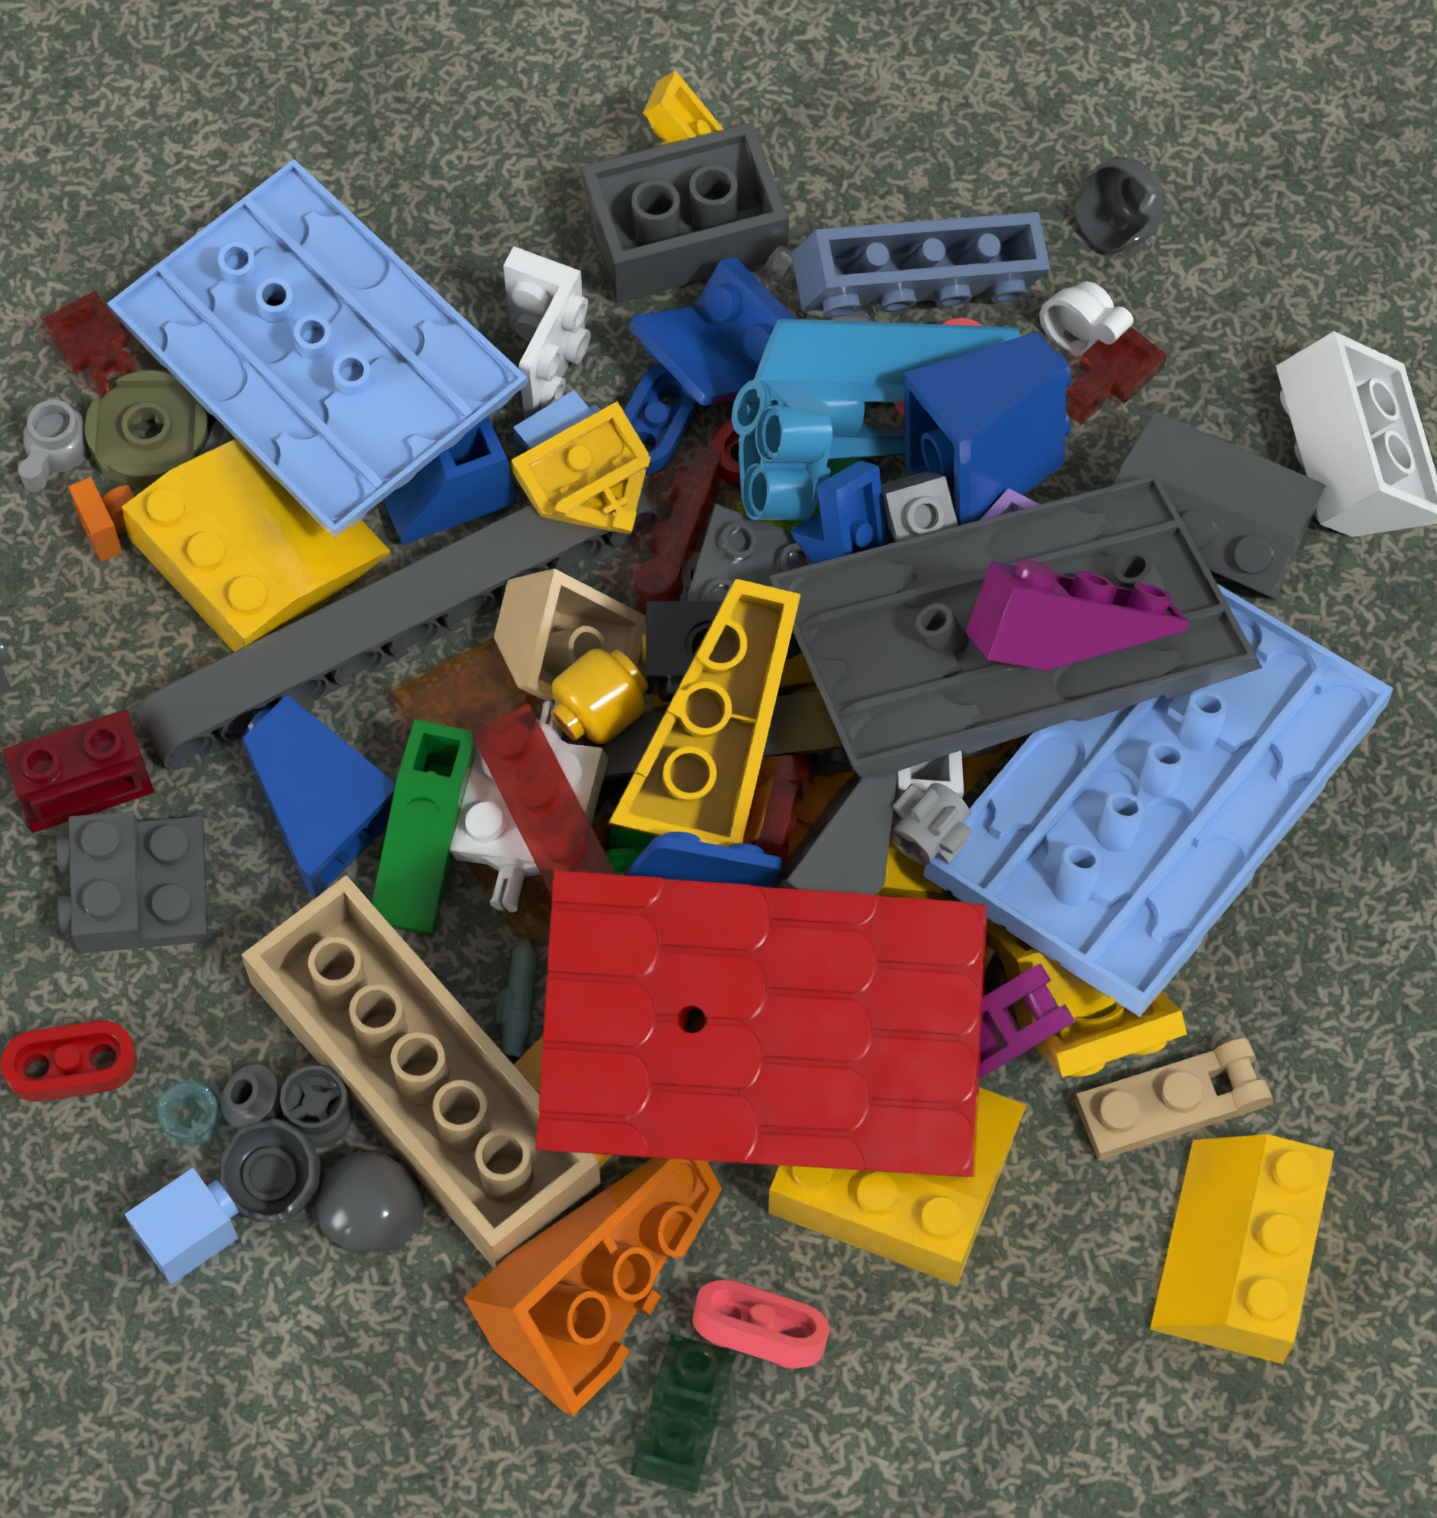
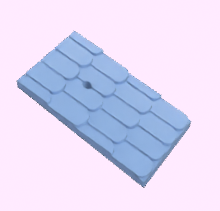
M295 159L107 303L109 311L164 368L166 367L189 393L237 439L275 481H278L321 527L334 538L362 520L369 510L394 490L407 484L419 470L439 454L457 444L469 430L489 414L503 407L528 382V377ZM275 300L283 301V303L278 306H270L267 304L268 302Z
M1219 584L1217 585L1262 666L1261 669L1167 700L1162 695L1087 721L1069 720L1033 732L970 807V816L965 820L964 824L972 829V833L967 838L968 842L949 864H946L936 855L928 865H925L923 873L924 877L946 891L950 890L953 892L952 895L962 902L986 904L988 906V919L999 926H1005L1008 932L1051 960H1057L1060 962V966L1106 996L1114 997L1115 1002L1138 1017L1145 1012L1201 945L1205 934L1252 880L1256 869L1323 791L1328 779L1374 726L1377 717L1388 705L1393 691L1391 686Z

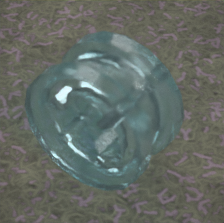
M186 1081L175 1084L164 1093L159 1101L157 1111L159 1122L170 1141L179 1146L194 1147L202 1145L210 1140L219 1128L221 1115L216 1098L209 1088L200 1083ZM186 1101H198L201 1113L205 1118L200 1124H197L195 1120H191L192 1128H180V1122L174 1110L180 1104L184 1109H187Z

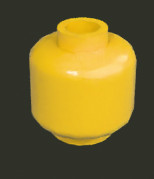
M592 649L570 665L552 682V693L557 706L551 710V715L563 732L572 740L576 741L583 735L596 744H606L644 713L646 704L643 693L648 689V684L634 663L621 651L615 649L608 653L602 649Z

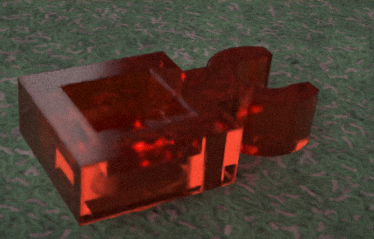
M96 291L43 318L47 333L75 374L90 367L94 388L101 397H104L110 391V386L106 379L110 373L115 371H121L125 374L138 372L134 358L128 352L122 350L128 346L124 331Z

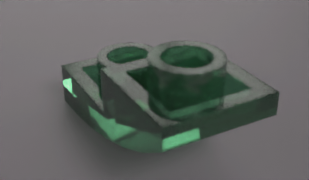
M671 1334L653 1387L651 1405L632 1459L630 1475L686 1491L698 1492L734 1368L737 1351Z

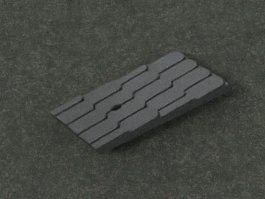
M1157 474L769 575L773 588L801 594L792 631L852 767L860 777L867 775L882 777L961 750L965 754H969L1069 720L1087 721L1162 695L1167 700L1262 668ZM1019 559L1039 562L1051 568L1055 574L1075 577L1077 571L1092 572L1107 578L1115 586L1133 589L1134 584L1138 582L1157 586L1172 596V604L1189 620L1186 631L1048 671L987 660L966 634L990 562L995 561L1016 566Z

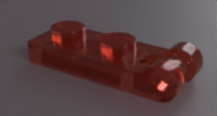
M698 446L690 467L680 466L677 471L671 491V501L676 502L670 519L661 517L653 534L651 553L656 554L654 561L641 565L635 574L637 611L646 615V601H676L681 588V572L684 564L694 554L721 483L720 452Z

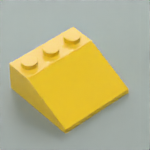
M237 439L169 470L122 506L128 538L234 652L318 611L390 554L389 548L362 520L334 538L321 527L278 481H275Z
M979 1087L975 1178L779 1166L769 1189L768 1213L943 1281L958 1285L1024 1114L1026 1104Z

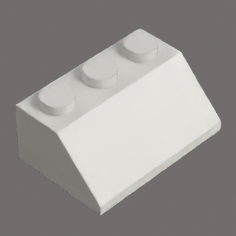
M1333 331L1276 366L1282 387L1280 392L1281 404L1290 416L1297 440L1294 445L1296 457L1305 469L1307 477L1327 485L1314 512V516L1321 525L1355 537L1437 524V474L1404 363Z

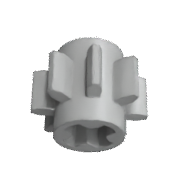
M912 783L892 805V822L896 826L891 830V840L905 856L918 864L928 865L936 855L946 864H949L968 842L967 838L972 833V829L964 824L965 820L970 816L968 806L957 793L943 784L932 783L923 793Z

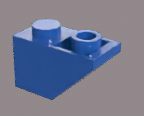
M488 416L469 430L457 444L443 451L419 470L407 484L394 490L383 499L402 545L517 503L508 460Z

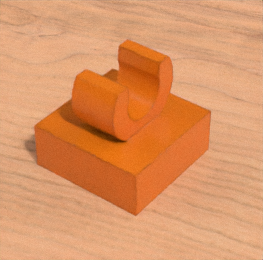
M92 477L69 485L68 488L76 512L99 561L102 562L123 553L117 533L127 532L122 506L134 498L130 486L123 485L114 488L101 498Z

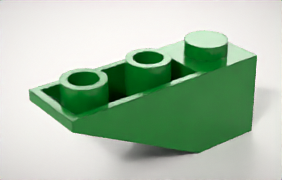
M414 719L396 780L372 905L394 929L433 936L455 859L449 849L478 747L477 732Z

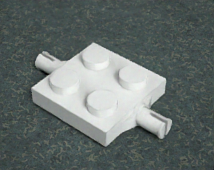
M552 701L543 702L536 735L519 738L481 733L449 849L458 861L487 864L499 871L490 905L501 911H505V909L509 912L517 911L524 877L554 873V870L579 872L609 758L603 748L568 744L561 740L563 730L551 715V710L557 706L556 701L555 705H553Z

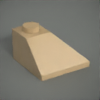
M554 568L507 581L494 639L518 688L545 701H552L553 705H555L552 682L570 665L592 649H602L608 653L617 649L638 667L641 654V635L646 633V615Z

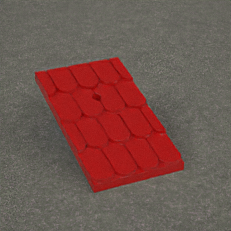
M554 870L536 1150L975 1178L988 906L986 904L959 901L887 897L872 894L757 887L742 884ZM704 1013L706 1024L700 1031L695 1033V1023L698 1017Z

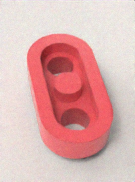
M717 1280L704 1285L697 1294L692 1322L696 1331L712 1344L737 1350L788 1369L809 1367L819 1362L823 1357L830 1330L825 1316L814 1307L731 1280Z

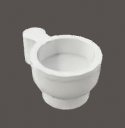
M1087 281L1079 283L1076 287L1062 289L1047 300L1039 312L1040 324L1045 335L1074 356L1087 355L1101 341L1105 344H1113L1133 325V317L1127 309L1123 307L1114 308L1108 293L1099 285ZM1067 330L1079 340L1070 343L1063 336L1064 331Z

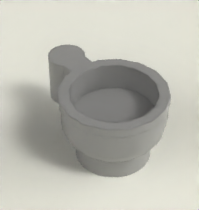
M47 400L37 404L30 411L23 432L24 447L28 457L22 460L18 466L23 486L29 492H39L46 486L47 477L50 472L69 471L81 465L89 456L90 449L85 436V419L67 403L60 400Z

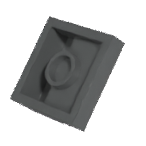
M134 811L69 817V835L57 836L56 849L60 874H70L71 894L58 896V918L61 933H71L79 954L209 942L205 828L202 816L137 821Z

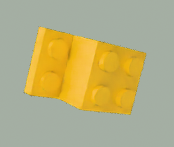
M987 918L986 945L998 953L997 957L1003 962L1007 981L1009 982L1041 963L1051 979L1046 986L1058 1006L1066 1004L1076 1021L1034 1046L1062 1078L1069 1075L1073 1077L1092 1075L1103 1069L1107 1062L1130 1054L1147 1055L1163 1049L1167 1041L1187 1035L1182 1011L1164 993L1160 992L1145 1012L1138 1017L1115 1002L1114 997L1106 996L1060 966V962L1057 960H1051L1008 932L1005 926H999ZM1024 999L1013 1004L1020 1030L1036 1021Z

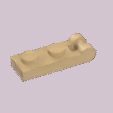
M1246 1038L1235 1039L1220 1045L1213 1051L1077 1093L1074 1101L1097 1160L1099 1161L1253 1112L1271 1104L1273 1097L1266 1081L1258 1080L1252 1067L1256 1057L1249 1040ZM1227 1073L1233 1090L1217 1096L1210 1078Z

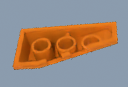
M651 1158L509 1254L464 1297V1300L493 1350L565 1414L574 1416L620 1370L631 1351L622 1343H619L637 1310L647 1315L652 1314L661 1298V1295L651 1289L656 1276L667 1257L681 1258L685 1256L720 1195L722 1187L708 1161Z

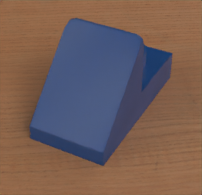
M860 460L818 484L817 492L820 513L809 518V521L806 520L791 529L793 539L812 564L888 545L879 466Z

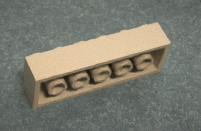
M347 875L241 954L251 985L321 1066L335 1071L340 1076L351 1102L493 1268H496L509 1254L567 1216L601 1188L599 1162L592 1154L536 1150L539 1093Z

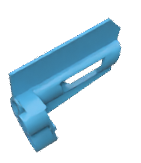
M777 319L765 347L754 380L748 381L741 388L732 409V425L735 432L740 435L739 466L741 496L744 510L748 517L753 520L809 521L818 503L817 485L830 477L831 470L827 467L828 460L905 454L904 429H875L863 422L864 402H904L905 372L1021 337L1019 330L1015 327Z

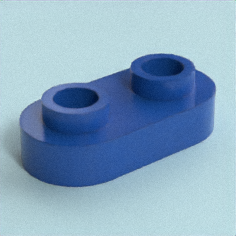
M662 364L655 365L643 375L624 410L626 417L641 442L651 443L655 447L652 451L648 452L651 458L645 475L658 473L669 465L700 407L698 402L692 400L683 392L681 384ZM668 394L676 395L681 399L674 405H665L660 402V399Z

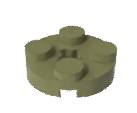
M147 370L126 374L114 381L116 388L107 392L102 399L100 394H98L88 408L85 418V436L91 456L100 467L104 477L134 488L146 489L169 470L196 458L210 432L206 409L172 374L162 371ZM145 420H155L157 429L161 430L158 435L149 439H140V436L132 435L133 430L143 428Z

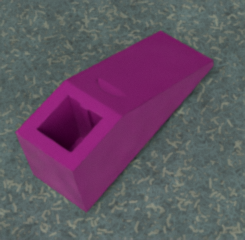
M1019 559L1016 566L995 561L990 562L966 634L987 660L1048 671L1186 631L1189 620L1172 604V596L1157 586L1138 582L1134 584L1133 589L1115 586L1107 578L1092 572L1077 571L1075 577L1055 574L1051 568L1039 562Z

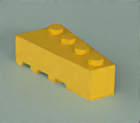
M735 579L619 800L608 825L654 836H662L665 833L676 831L688 832L698 836L703 843L725 847L732 844H742L801 594Z

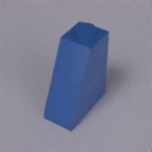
M286 695L275 707L264 708L252 719L247 727L246 735L243 737V742L250 765L306 891L316 898L387 828L396 783L289 695Z

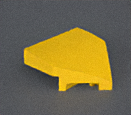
M617 401L510 461L509 468L541 517L601 530L631 534L645 473L651 457Z

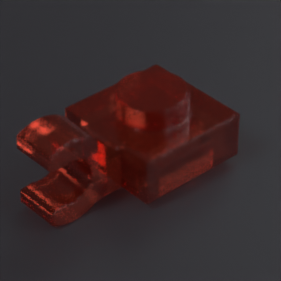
M1132 327L1124 332L1113 344H1105L1098 340L1082 354L1079 369L1086 374L1080 377L1068 389L1067 394L1073 400L1066 405L1067 414L1082 425L1102 406L1110 394L1125 404L1164 369L1167 354Z

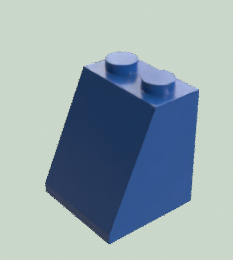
M1035 332L904 373L905 471L909 476L929 471L946 477L958 526L979 521L1008 488L1024 496L1064 464L1065 437L1070 433V422L1066 412V388L1071 385V372L1064 355L1060 352H1055L1039 332Z

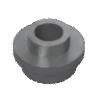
M259 1064L248 1065L238 1070L229 1079L223 1090L221 1109L225 1119L238 1129L246 1125L268 1121L272 1118L279 1119L283 1113L280 1103L282 1084L277 1074Z

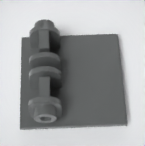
M715 504L690 587H684L679 601L723 602L735 579L773 587L769 575L808 566L812 562L793 539L790 531L760 520H753L747 515ZM793 631L787 650V659H791L801 653Z

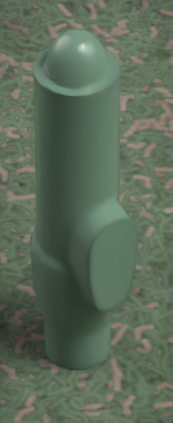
M522 940L517 947L512 949L508 987L500 991L497 1000L496 1023L501 1025V1051L511 1063H516L523 1056V1049L529 1035L532 1020L530 1013L538 951L535 950L530 940Z

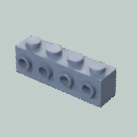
M1039 212L815 229L791 253L802 311L824 310V314L827 317L849 315L860 310L861 306L880 305L883 312H897L911 308L919 301L935 300L938 307H953L967 303L972 297L990 295L991 301L995 303L1014 301L1024 297L1027 294L1026 289L1050 270Z

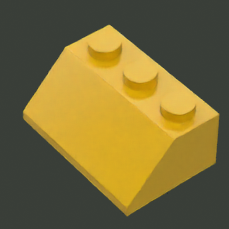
M1268 1134L1193 1140L1150 1330L1284 1364L1295 1342L1334 1151Z

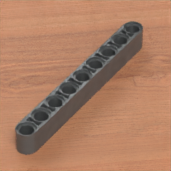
M642 489L631 534L543 518L539 515L533 504L157 690L141 702L137 708L136 716L166 768L172 770L185 767L184 760L196 754L203 758L241 739L240 732L247 729L252 719L266 707H275L286 695H289L297 703L309 697L314 702L354 682L353 675L365 669L370 674L409 654L410 652L407 648L421 641L424 645H427L465 626L462 620L476 613L481 618L501 608L509 579L554 568L564 574H568L574 571L572 565L584 559L590 563L628 544L625 538L637 532H640L642 536L648 534L657 524L659 516Z

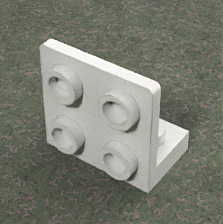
M513 246L503 268L510 328L515 329L521 338L530 342L519 363V370L528 377L527 385L521 389L525 420L563 397L566 380L562 377L569 363L578 365L582 361L590 341V331L585 329L584 322L588 299L582 295L580 270Z

